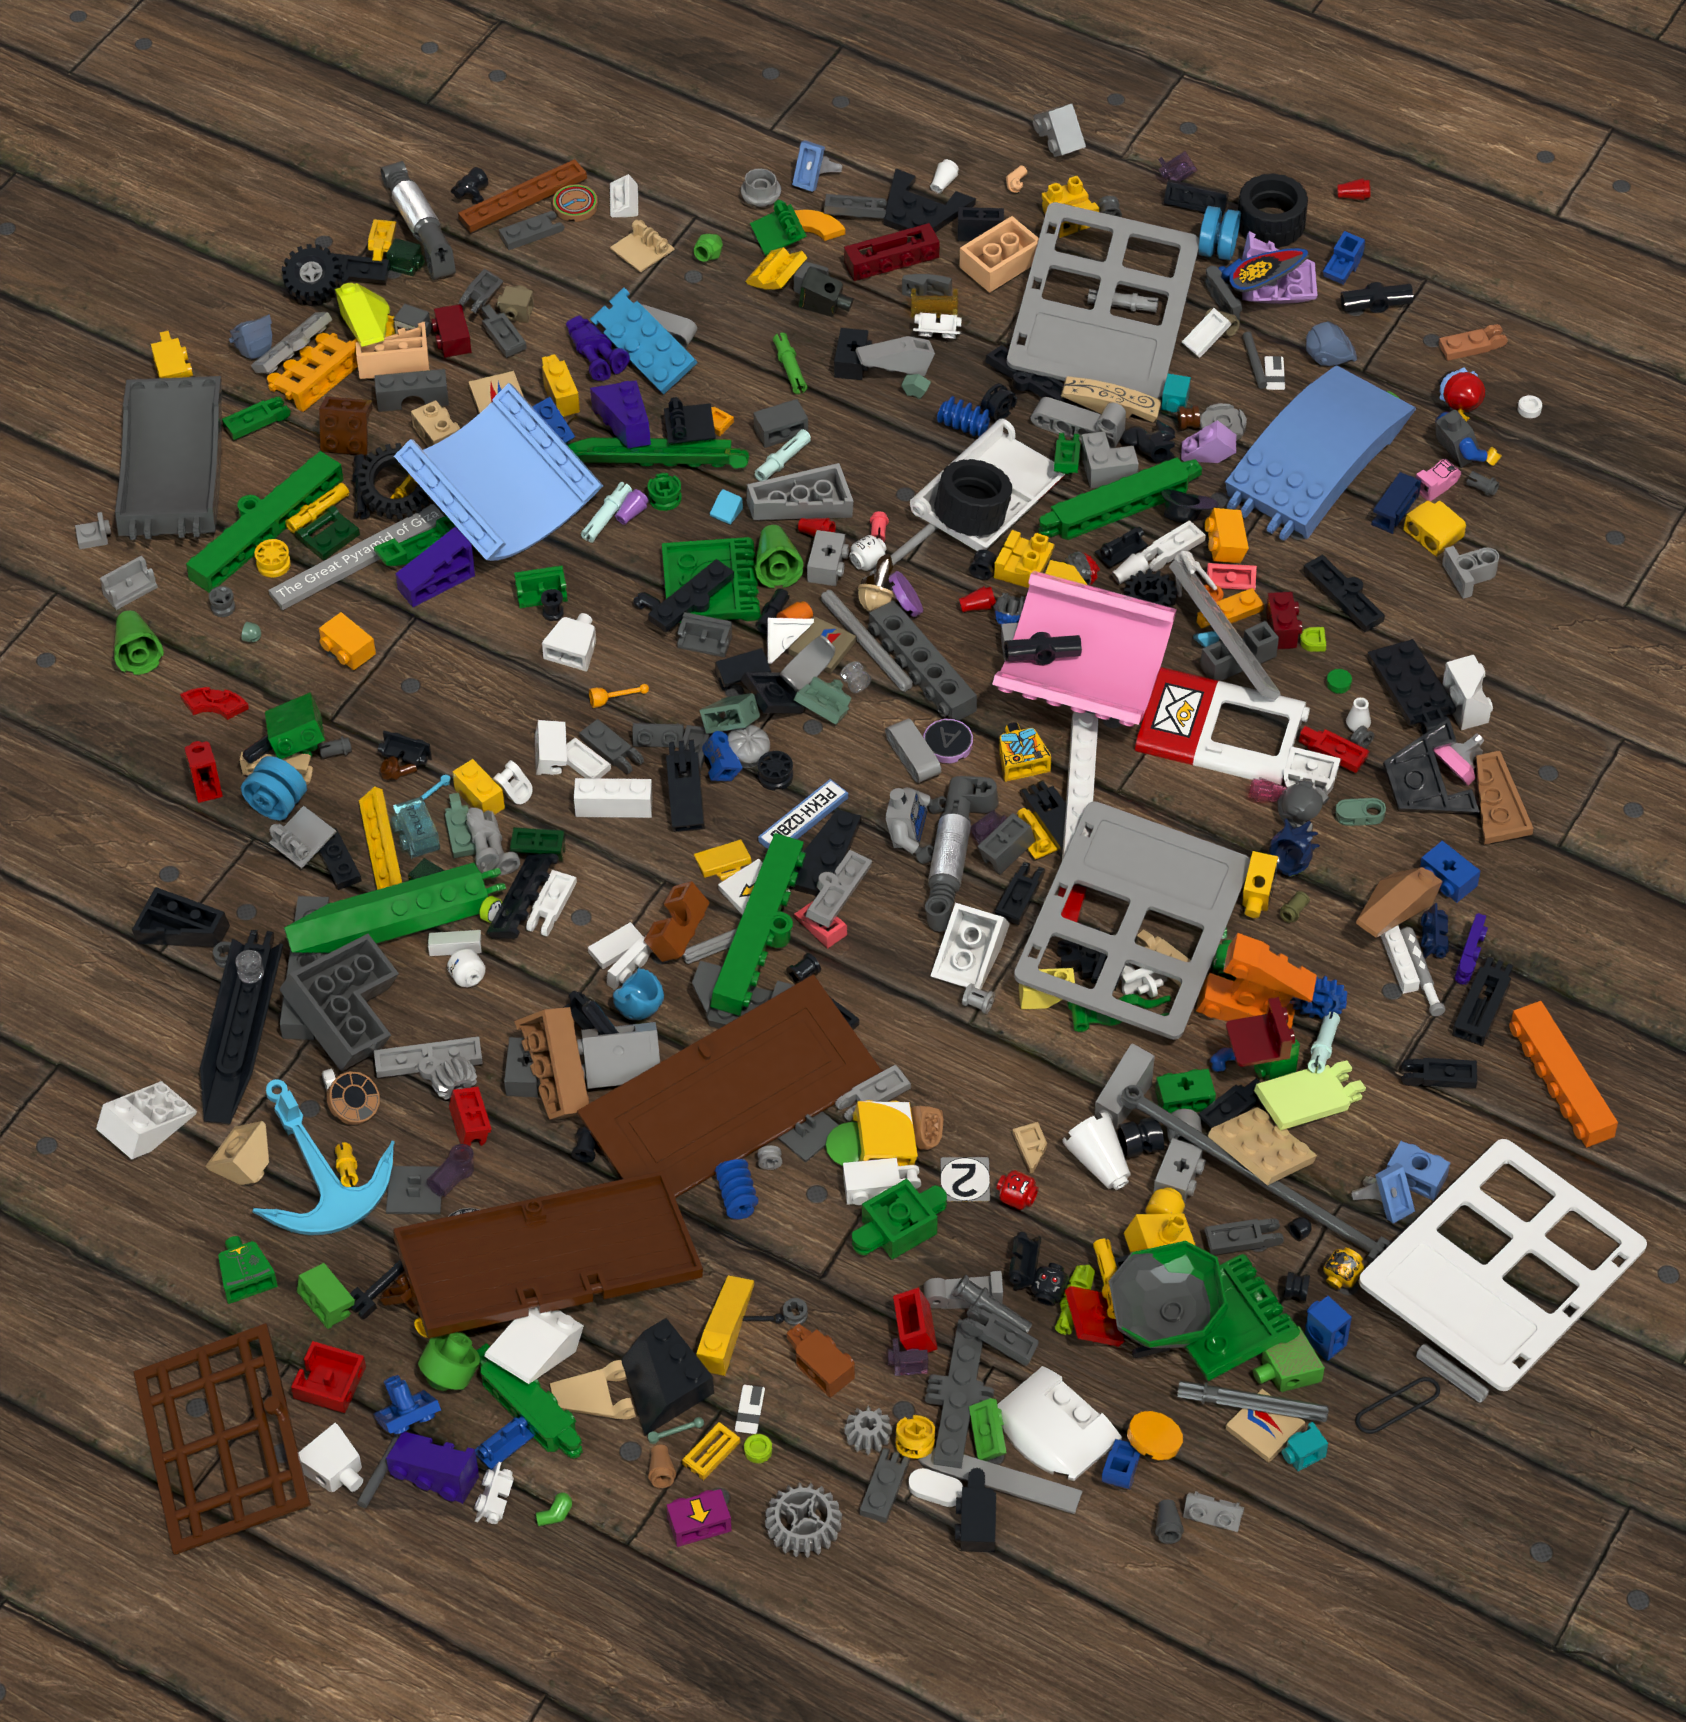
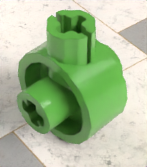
M460 1332L430 1338L419 1358L418 1365L422 1373L427 1377V1382L433 1388L440 1391H447L448 1389L458 1390L464 1389L469 1385L479 1366L480 1356L473 1348L469 1337Z

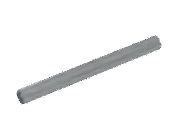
M832 590L823 592L821 594V601L851 634L856 635V640L900 690L906 692L908 689H911L913 682L836 594Z

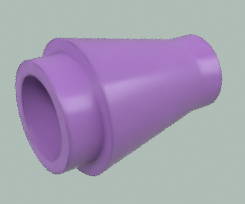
M637 489L628 492L620 509L615 514L617 521L626 525L628 521L647 508L648 498Z

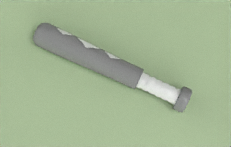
M1405 927L1400 931L1420 980V987L1425 991L1429 1001V1012L1432 1016H1440L1445 1012V1006L1438 1000L1433 987V979L1414 930L1410 927Z

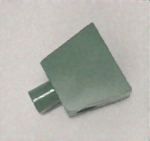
M753 693L726 697L700 709L706 734L714 733L715 731L745 728L760 717ZM725 712V717L722 719L719 714Z

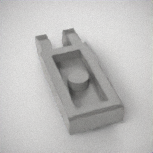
M894 1065L853 1087L851 1091L839 1097L835 1105L838 1109L843 1110L851 1106L855 1100L857 1102L866 1100L887 1102L911 1089V1083L898 1066ZM856 1105L852 1108L850 1107L844 1113L847 1121L853 1120Z

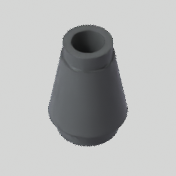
M1169 1499L1162 1500L1158 1504L1155 1533L1163 1543H1176L1181 1539L1184 1528L1175 1502Z

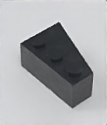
M155 887L132 932L138 944L215 947L218 943L222 942L230 924L224 911Z

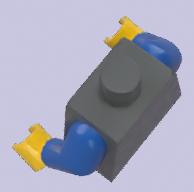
M1452 410L1437 416L1435 420L1436 438L1461 468L1472 461H1487L1494 466L1502 457L1493 447L1487 452L1479 449L1475 433L1467 423L1470 417L1463 414L1464 410Z

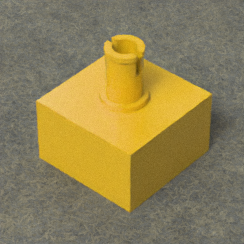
M1136 1214L1124 1232L1130 1253L1181 1241H1188L1195 1245L1185 1214Z

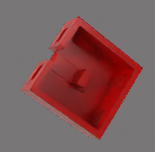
M312 1341L304 1358L306 1371H310V1374L306 1380L304 1370L299 1369L291 1386L293 1398L346 1413L366 1369L365 1358L363 1355Z

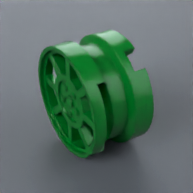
M660 473L654 479L649 480L647 485L648 500L653 508L660 511H669L681 503V482L675 475L673 477L669 476V473Z

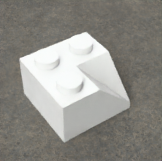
M1474 655L1446 662L1443 687L1456 706V712L1452 715L1461 730L1489 723L1490 713L1493 711L1492 702L1489 697L1485 696L1482 689L1485 669L1481 663H1478Z

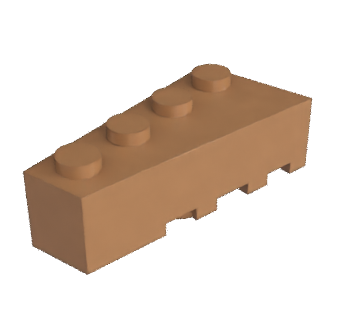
M570 1007L545 1009L514 1021L517 1030H522L525 1039L521 1041L525 1051L530 1052L533 1064L530 1067L533 1075H536L540 1080L541 1084L538 1089L549 1120L578 1116L577 1110L589 1104V1097L586 1091L584 1071L581 1066L574 1030V1020Z

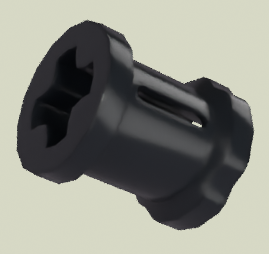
M549 589L541 595V602L544 605L542 609L543 617L548 621H558L564 616L563 606L561 605L563 596L560 591Z
M806 953L800 962L794 966L787 967L786 971L792 982L796 985L811 975L820 973L821 966L812 954Z
M586 1127L579 1128L576 1132L578 1140L576 1147L572 1149V1157L580 1162H592L596 1156L594 1152L596 1141Z

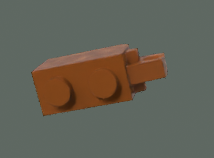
M797 1324L787 1332V1339L796 1350V1366L829 1398L855 1379V1363L849 1354L842 1353L836 1347L831 1337L828 1335L824 1336L817 1329L811 1332L801 1324Z

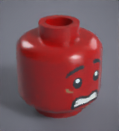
M1012 1170L1007 1176L1002 1175L996 1188L1000 1191L999 1198L1001 1202L1019 1210L1027 1206L1031 1207L1039 1191V1187L1036 1186V1181L1033 1177L1017 1170Z

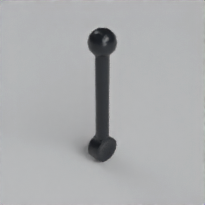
M777 1313L774 1316H743V1321H774L776 1324H781L784 1321V1316L781 1313Z

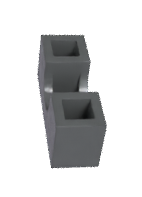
M445 369L375 375L378 412L402 410L401 403L403 399L409 396L421 397L425 401V405L435 400L440 406L449 405Z
M1266 621L1244 630L1243 641L1259 663L1277 656L1279 637ZM1222 640L1202 648L1200 668L1208 678L1222 681L1243 671Z

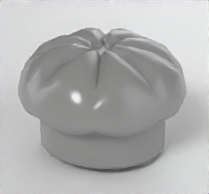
M753 169L749 171L741 186L743 199L748 204L756 207H765L775 203L781 194V186L776 180V176L766 169Z
M755 725L733 729L728 734L729 747L739 758L742 768L757 766L759 758L770 751L768 735L764 730Z

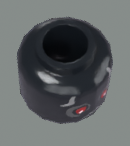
M1055 1263L1039 1267L1031 1286V1292L1035 1295L1034 1299L1048 1306H1055L1056 1303H1060L1061 1299L1065 1297L1064 1294L1070 1283V1277L1064 1272V1267Z

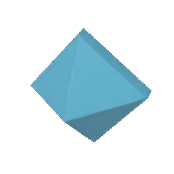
M1215 631L1193 635V639L1203 647L1212 645L1220 639Z

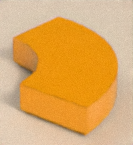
M794 210L804 232L814 233L824 241L845 235L844 226L828 214L815 210Z

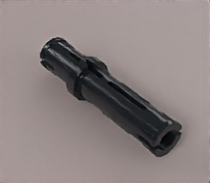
M363 454L354 457V474H352V481L355 484L354 515L358 519L360 512V520L370 517L369 505H366L363 501L358 478H360L359 469H363Z

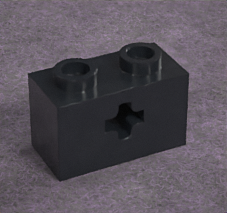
M840 329L834 360V378L863 379L864 371H868L869 367L860 363L856 349L872 345V340H868V330Z

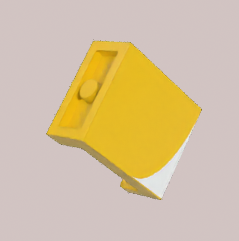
M858 1101L853 1113V1120L858 1122L862 1151L859 1161L897 1158L898 1166L914 1165L918 1155L910 1102Z

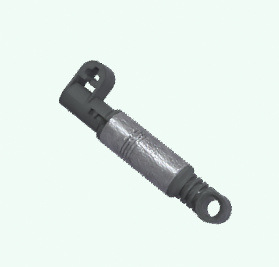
M400 161L380 167L382 180L387 189L390 188L395 205L414 237L424 245L426 263L431 278L435 280L455 274L453 251L441 231L440 221L419 186L409 178L404 162Z
M956 776L950 780L945 811L940 816L928 879L930 895L925 904L927 923L933 931L941 932L947 929L953 911L955 894L961 887L971 829L969 813H988L998 807L997 785L991 778Z

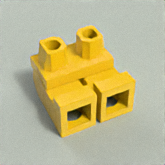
M1078 176L1069 178L1068 184L1064 186L1058 183L1048 186V191L1042 193L1044 215L1048 205L1054 202L1099 212V207L1095 202L1091 203L1088 199L1089 195L1083 188V183ZM1064 221L1061 223L1058 236L1061 238L1078 232V228L1081 231L1090 227ZM1068 223L1070 227L1063 229V224Z
M1012 530L995 561L994 578L1029 588L1030 584L1028 582L1033 571L1043 573L1054 550V544L1048 542V536L1035 533L1030 540L1021 537L1020 532Z

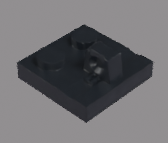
M745 672L742 676L741 681L748 688V691L754 694L756 703L763 713L790 714L804 712L806 707L794 701L797 691L779 675L780 673Z

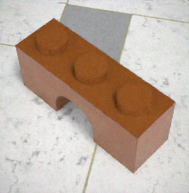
M692 881L673 886L664 902L672 917L653 922L644 939L645 943L662 962L671 959L676 960L684 955L685 948L690 939L695 935V930L699 922L704 918L705 911L710 903Z

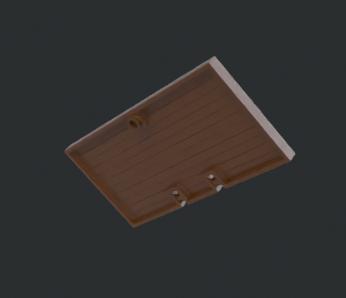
M664 1171L393 1229L394 1240L427 1338L527 1317L531 1308L537 1307L539 1314L590 1303L593 1302L594 1294L601 1293L603 1299L703 1278V1267Z

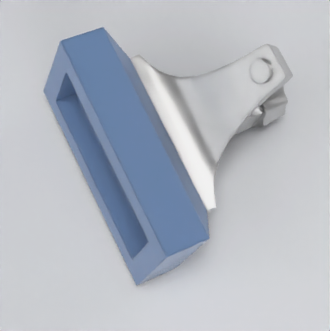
M804 140L800 145L792 185L813 192L816 190L820 174L841 172L842 165L829 161L827 156L823 157L824 146Z
M1399 1163L1375 1175L1376 1178L1366 1176L1363 1180L1365 1187L1352 1191L1353 1200L1376 1199L1381 1201L1386 1218L1391 1223H1395L1415 1212L1404 1167Z

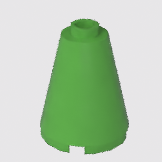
M778 525L766 526L761 531L755 564L757 578L762 584L770 588L780 585L783 588L797 582L803 573V559L784 530Z
M131 610L122 612L116 620L114 660L121 671H130L134 675L148 673L159 665L161 656L163 657L164 654L161 641L137 612Z

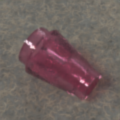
M1259 777V779L1253 778L1250 785L1249 798L1255 799V802H1277L1281 792L1287 787Z

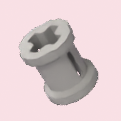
M970 983L964 992L962 1005H971L981 1009L982 1013L988 1014L995 999V992L989 991L988 993L975 988V985Z

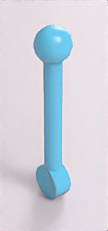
M441 776L440 782L418 799L411 800V808L414 806V809H417L423 800L441 786L449 785L451 783L450 776Z

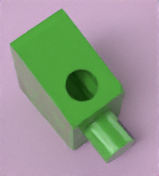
M1299 1326L1300 1334L1288 1343L1281 1342L1262 1353L1261 1361L1263 1365L1253 1369V1375L1258 1384L1272 1379L1277 1389L1284 1392L1322 1382L1325 1367Z

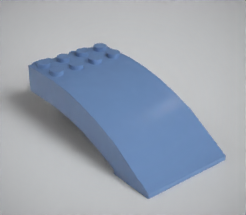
M1337 365L1308 385L1280 412L1225 481L1227 495L1231 497L1227 509L1235 510L1242 501L1245 503L1241 508L1243 518H1246L1254 508L1272 518L1267 526L1269 533L1273 534L1282 523L1285 526L1280 532V539L1287 540L1294 530L1302 534L1305 539H1308L1349 484L1386 445L1391 444L1412 416L1416 407Z

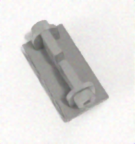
M1197 1491L1187 1494L1184 1518L1235 1532L1239 1531L1240 1521L1245 1508L1239 1506L1240 1503H1232L1221 1499L1217 1502L1214 1501V1497L1199 1494Z

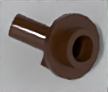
M391 756L382 762L380 772L384 780L391 778L397 780L400 776L417 772L416 765L413 764L399 767L398 759Z

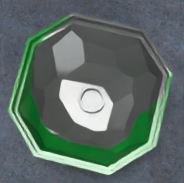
M1188 1241L1131 1252L1109 1280L1118 1330L1148 1348H1181L1214 1332L1222 1323L1227 1313L1228 1304L1218 1257Z

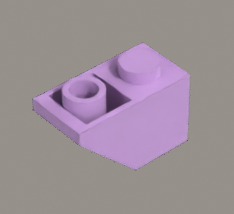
M1217 420L1182 441L1181 459L1184 462L1196 459L1198 462L1219 463L1236 453V434Z

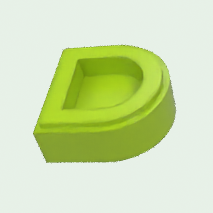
M1324 627L1304 629L1300 637L1302 648L1310 652L1326 651Z

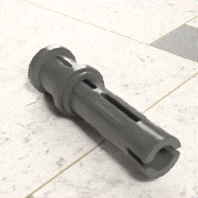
M965 1274L952 1293L954 1297L959 1296L972 1306L980 1307V1309H984L990 1314L993 1313L1023 1332L1028 1333L1032 1326L1031 1322L989 1295L990 1292L986 1287L982 1289L970 1281L968 1275Z

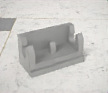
M142 555L100 578L103 595L116 610L158 588L152 568L147 569L146 561Z

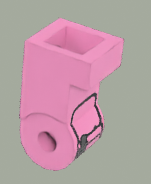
M1447 459L1441 460L1427 472L1425 470L1420 471L1416 474V479L1421 481L1419 495L1427 501H1432L1458 481L1461 471ZM1425 486L1429 488L1428 492L1424 490Z

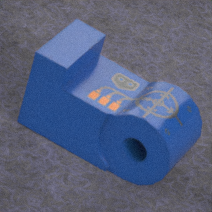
M715 731L702 747L703 753L709 759L712 767L708 774L711 781H732L742 770V765L737 755L729 747L728 736L721 731Z

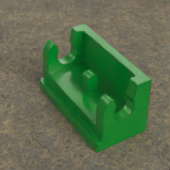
M562 565L514 573L519 608L543 605L541 595L549 589L560 591L563 596L562 602L568 601Z

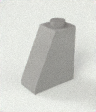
M1133 1043L1129 1046L1096 1100L1095 1117L1098 1119L1103 1118L1100 1113L1105 1112L1109 1114L1114 1128L1117 1129L1118 1125L1122 1124L1133 1110L1122 1104V1092L1129 1085H1137L1141 1088L1143 1094H1146L1152 1086L1154 1055ZM1129 1093L1131 1096H1137L1134 1093Z

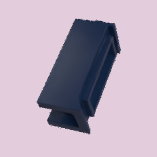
M1399 472L1373 509L1377 516L1373 519L1371 525L1394 534V527L1398 526L1412 504L1419 498L1421 481Z

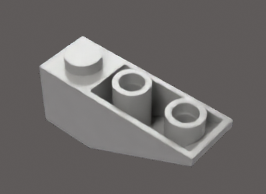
M910 336L856 349L860 363L866 367L874 366L891 372L899 371L905 372L908 375L920 374L921 376L926 375L935 354L929 340Z

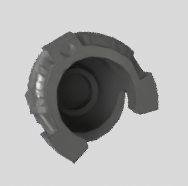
M1300 780L1299 783L1291 785L1281 792L1277 800L1280 818L1283 822L1284 819H1287L1293 828L1300 827L1306 823L1304 821L1311 820L1319 814L1322 805L1329 800V797L1319 787H1312V782ZM1312 823L1309 825L1307 831H1313Z

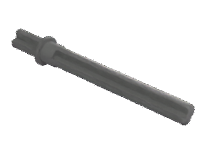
M1186 1381L1179 1382L1177 1397L1202 1401L1204 1405L1205 1402L1321 1422H1326L1328 1418L1329 1407L1327 1405L1210 1386L1208 1382H1205V1385Z

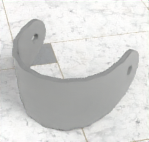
M820 635L801 650L779 675L798 692L806 684H810L812 678L818 677L827 667L835 654V647L827 638Z

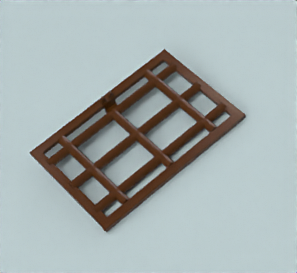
M267 1323L133 1371L174 1555L311 1506ZM259 1339L263 1355L253 1358L249 1342ZM239 1347L242 1363L212 1373L209 1361L210 1356ZM198 1361L201 1378L172 1388L168 1372ZM265 1366L272 1396L267 1398L263 1404L256 1369ZM245 1374L255 1419L225 1430L215 1384ZM158 1376L161 1392L151 1396L148 1379ZM204 1388L214 1434L184 1445L174 1399ZM164 1403L173 1449L166 1452L163 1451L154 1406ZM265 1410L268 1414H276L278 1417L290 1468L282 1472L279 1471ZM258 1430L269 1476L238 1487L228 1441ZM217 1445L227 1492L197 1502L187 1456ZM174 1460L177 1462L186 1507L176 1510L166 1463ZM293 1480L296 1497L286 1501L282 1483ZM272 1487L276 1505L245 1516L241 1498ZM230 1503L234 1520L203 1531L200 1513ZM189 1518L193 1535L182 1538L179 1521Z

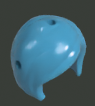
M640 968L623 983L621 988L613 992L615 1007L622 1016L629 1020H642L652 1016L664 1000V991L657 977L652 972Z

